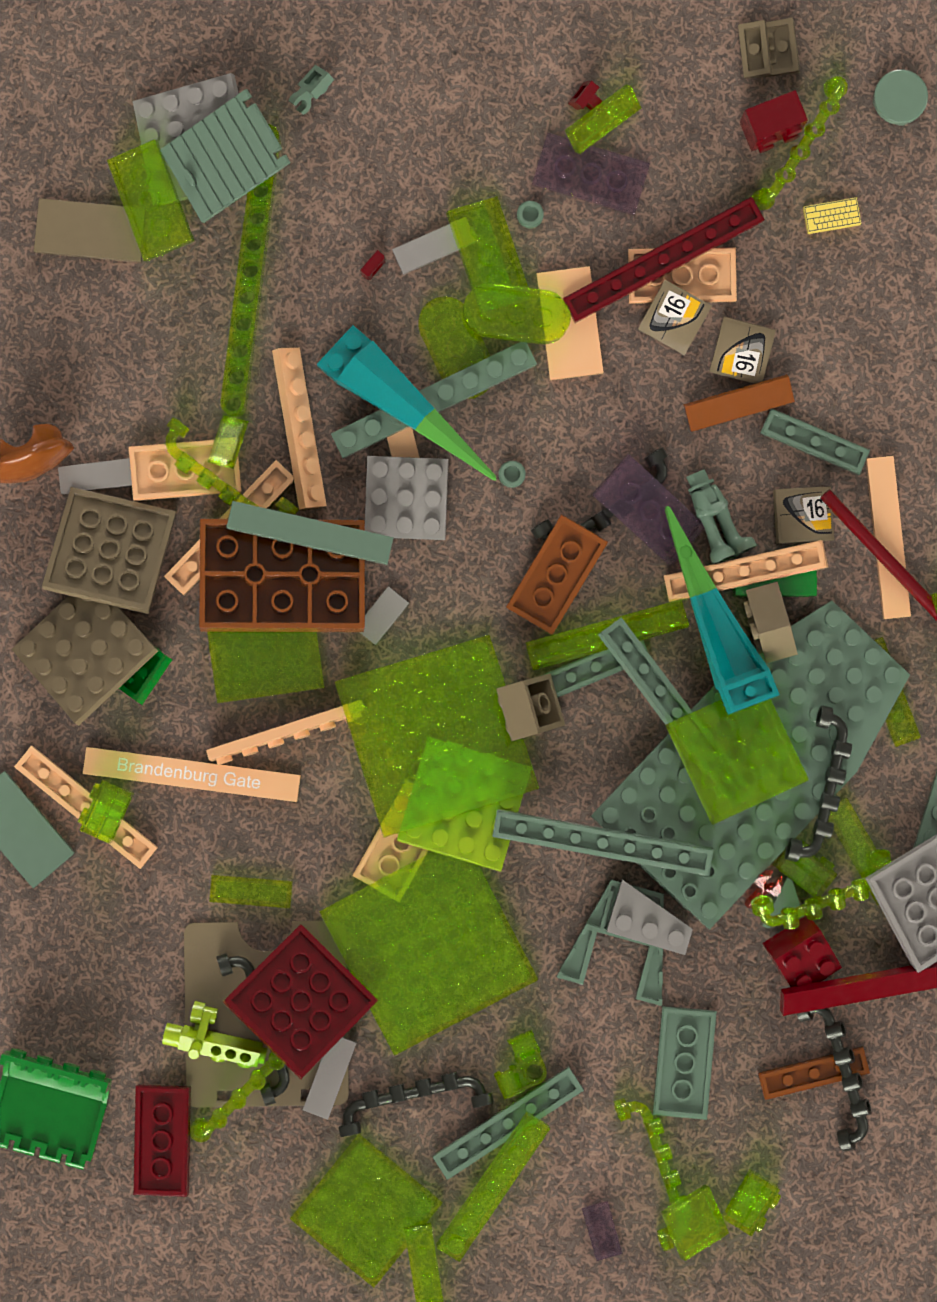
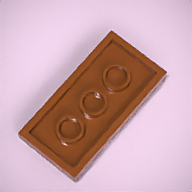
M561 514L506 608L553 635L608 541Z

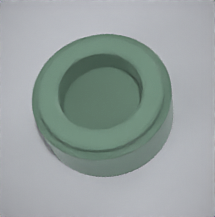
M526 201L519 206L517 219L523 227L528 229L536 228L543 221L544 211L539 203Z
M507 461L499 469V480L508 488H516L525 479V469L517 461Z

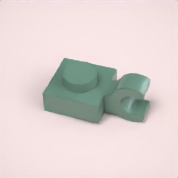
M314 65L297 84L300 89L290 96L289 102L296 106L302 100L301 105L296 110L303 115L306 114L311 108L312 97L317 100L320 95L325 93L328 86L334 81L333 77L322 68Z

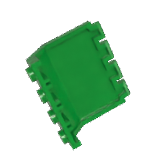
M11 1048L10 1051L2 1053L0 1058V1065H3V1074L0 1082V1147L8 1149L10 1141L14 1140L13 1151L34 1156L36 1148L39 1147L41 1148L39 1158L60 1163L64 1154L67 1155L65 1165L84 1170L86 1161L91 1162L93 1159L109 1101L112 1079L105 1078L106 1073L97 1070H90V1073L79 1071L80 1066L64 1063L63 1066L54 1064L53 1059L46 1056L38 1055L37 1059L26 1056V1051Z

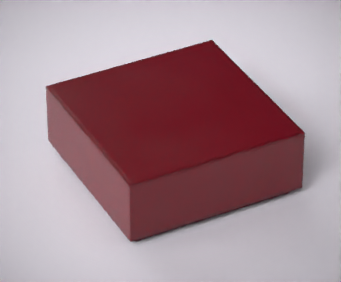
M377 250L361 268V275L367 280H371L384 265L385 256Z

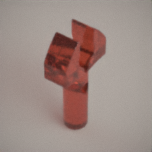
M765 870L759 874L754 882L758 887L745 900V906L749 909L753 908L769 893L777 897L783 887L782 876L776 882L767 884L773 870Z

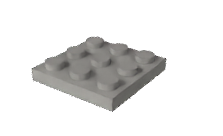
M367 456L365 531L394 538L446 540L449 459Z

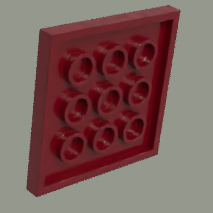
M301 924L223 1001L300 1079L378 1002Z

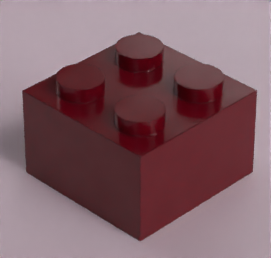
M796 90L746 109L740 120V125L751 152L758 149L762 153L775 147L774 143L784 140V143H788L799 138L798 133L803 131L808 119Z
M808 914L762 943L789 987H799L821 982L842 968L823 933Z

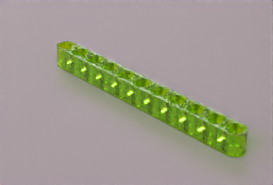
M268 124L281 145L280 135L277 128L271 124ZM277 152L275 155L279 159V152ZM277 173L247 193L220 400L223 411L232 418L242 416L247 408ZM260 186L268 188L266 196L259 198L254 195L256 188ZM253 214H264V221L260 224L252 223L251 217ZM253 239L261 241V246L256 251H251L247 248L248 243ZM253 265L258 268V272L254 277H246L244 275L246 267ZM243 293H253L254 300L250 304H243L240 300ZM241 319H249L251 326L248 330L241 331L237 329V324ZM239 345H245L248 348L247 354L244 357H235L234 349ZM240 371L244 373V380L240 384L230 382V377L234 372ZM232 398H238L241 401V405L236 411L227 409V403Z

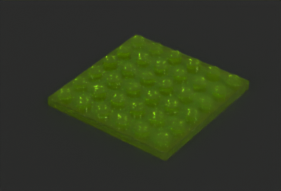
M490 635L334 682L383 838L539 789L524 739L511 741L510 735L506 730V721L503 710L498 703V693L496 690L506 686Z
M432 851L319 910L351 974L378 1000L370 1010L394 1056L538 981L516 935L480 866Z

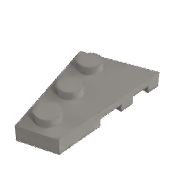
M621 879L606 931L685 955L693 929Z

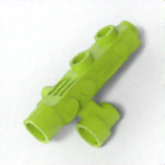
M194 1002L190 1022L195 1023V1027L171 1023L166 1024L162 1044L187 1051L191 1059H197L200 1054L209 1056L216 1062H235L242 1068L258 1067L259 1063H265L268 1048H264L262 1042L208 1030L209 1024L215 1025L218 1009L208 1007L206 1003Z

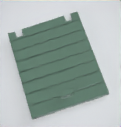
M248 89L240 92L160 149L202 223L214 217V215L291 163L287 155H283L279 159L276 157L275 154L282 147L257 104L254 103L249 107L246 106L245 102L252 98Z

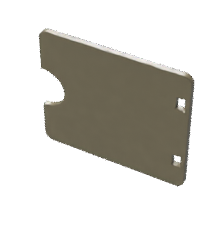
M292 921L290 934L301 924L347 969L346 927L341 921ZM199 922L189 924L184 931L185 1025L195 1027V1023L190 1022L194 1002L199 1001L206 1003L208 1007L218 1009L215 1025L209 1024V1031L262 1042L223 1003L246 979L245 972L240 967H233V974L223 977L216 956L227 953L228 958L234 956L244 957L256 969L274 950L260 951L248 945L240 933L238 922ZM348 1032L343 1037L348 1038ZM269 1048L265 1063H259L258 1067L252 1066L251 1068H242L237 1063L231 1061L216 1062L209 1056L200 1054L197 1059H191L186 1051V1086H191L192 1107L265 1106L259 1085L269 1082L270 1086L273 1087L279 1081ZM321 1060L302 1079L288 1068L290 1081L284 1093L275 1097L276 1103L268 1106H304L307 1098H301V1089H311ZM348 1067L334 1105H342L348 1099ZM218 1091H234V1100H217Z

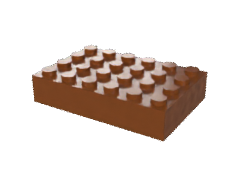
M200 519V632H364L365 560L226 528L228 519ZM319 520L365 531V520Z

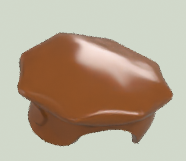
M52 424L33 425L30 440L20 447L11 446L0 439V483H21L39 477L60 464L73 451V444L63 439L59 428Z

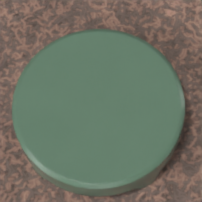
M901 69L887 73L880 79L873 94V105L880 117L889 123L901 126L915 121L923 113L928 102V91L924 81L917 74L909 70Z

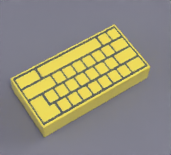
M857 197L803 207L807 234L861 225Z

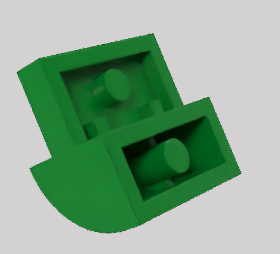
M157 647L155 648L158 652L119 688L142 705L173 660Z

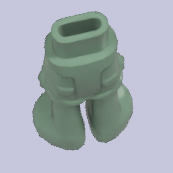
M705 469L686 477L691 487L688 489V492L692 498L696 517L701 520L709 541L712 565L722 563L755 548L757 544L752 537H741L737 532L730 516L727 499L724 498L717 485L713 484L714 480H709ZM713 516H716L727 545L720 536Z

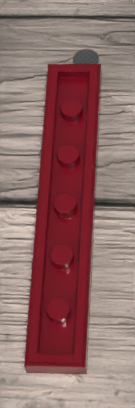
M937 962L919 973L910 965L816 982L799 987L783 988L780 993V1011L783 1016L934 989L937 988Z

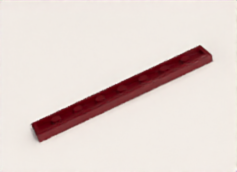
M751 196L562 298V301L574 323H577L764 222L765 219Z

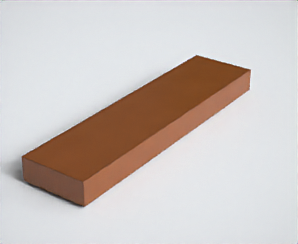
M786 374L683 405L690 431L693 432L795 402L789 376Z
M863 1046L853 1048L855 1061L850 1063L852 1074L860 1073L861 1076L870 1074ZM833 1054L758 1073L765 1100L842 1081V1075L839 1066L834 1061Z

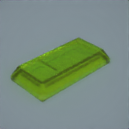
M222 415L208 458L209 463L234 469L249 421Z

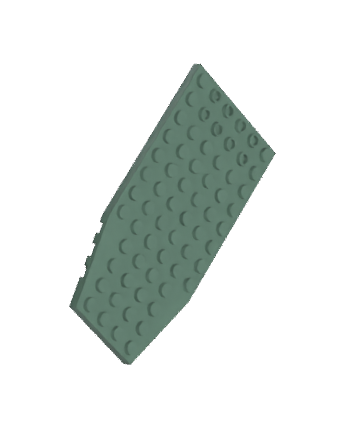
M833 601L828 602L791 626L798 655L766 663L764 654H759L770 669L780 695L728 715L720 693L716 690L715 685H713L691 709L754 793L729 810L670 731L590 816L602 828L714 848L709 876L637 863L680 906L692 913L709 930L785 850L789 839H795L819 813V802L826 783L825 776L832 757L831 750L837 736L836 727L831 724L828 729L816 726V717L820 706L833 708V714L842 718L848 729L846 742L852 743L849 759H842L840 769L846 770V778L842 786L836 785L834 793L836 795L858 771L910 676L902 666Z

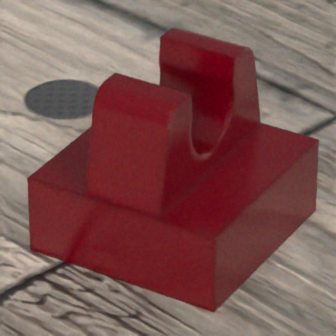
M592 80L583 82L568 104L576 110L587 107L592 112L594 110L598 111L603 101L595 93L600 87Z

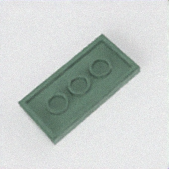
M4 771L0 774V850L31 887L35 888L74 855L75 852L10 775Z
M662 1006L653 1115L707 1120L717 1011Z

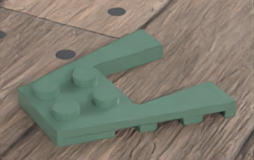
M610 879L557 973V978L583 985L597 932L649 946L635 999L662 1006L663 949L606 931L621 883L620 881ZM631 885L664 908L663 893Z

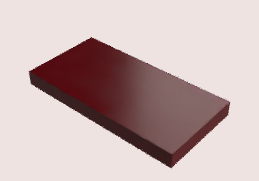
M136 1085L133 1195L187 1197L189 1195L191 1086Z

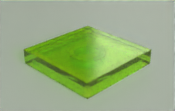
M707 1185L701 1186L661 1211L680 1258L684 1261L729 1234L711 1189Z

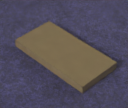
M39 198L34 252L142 263L147 209Z

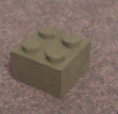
M778 582L746 590L748 601L743 603L757 652L764 654L766 663L798 655Z
M550 673L496 689L498 703L503 710L506 730L510 735L511 741L565 726Z

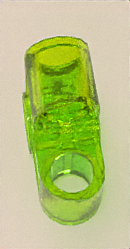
M532 1029L507 1040L515 1053L514 1058L517 1064L509 1066V1069L504 1072L499 1070L493 1074L503 1099L514 1097L526 1089L542 1083L546 1078V1064ZM530 1065H539L542 1068L541 1076L538 1078L530 1077L527 1074V1068Z

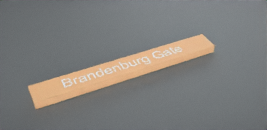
M86 747L83 774L292 802L298 801L301 775L217 765Z

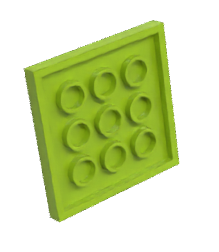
M427 737L397 841L501 872L510 840L492 837L497 809L519 812L531 767Z

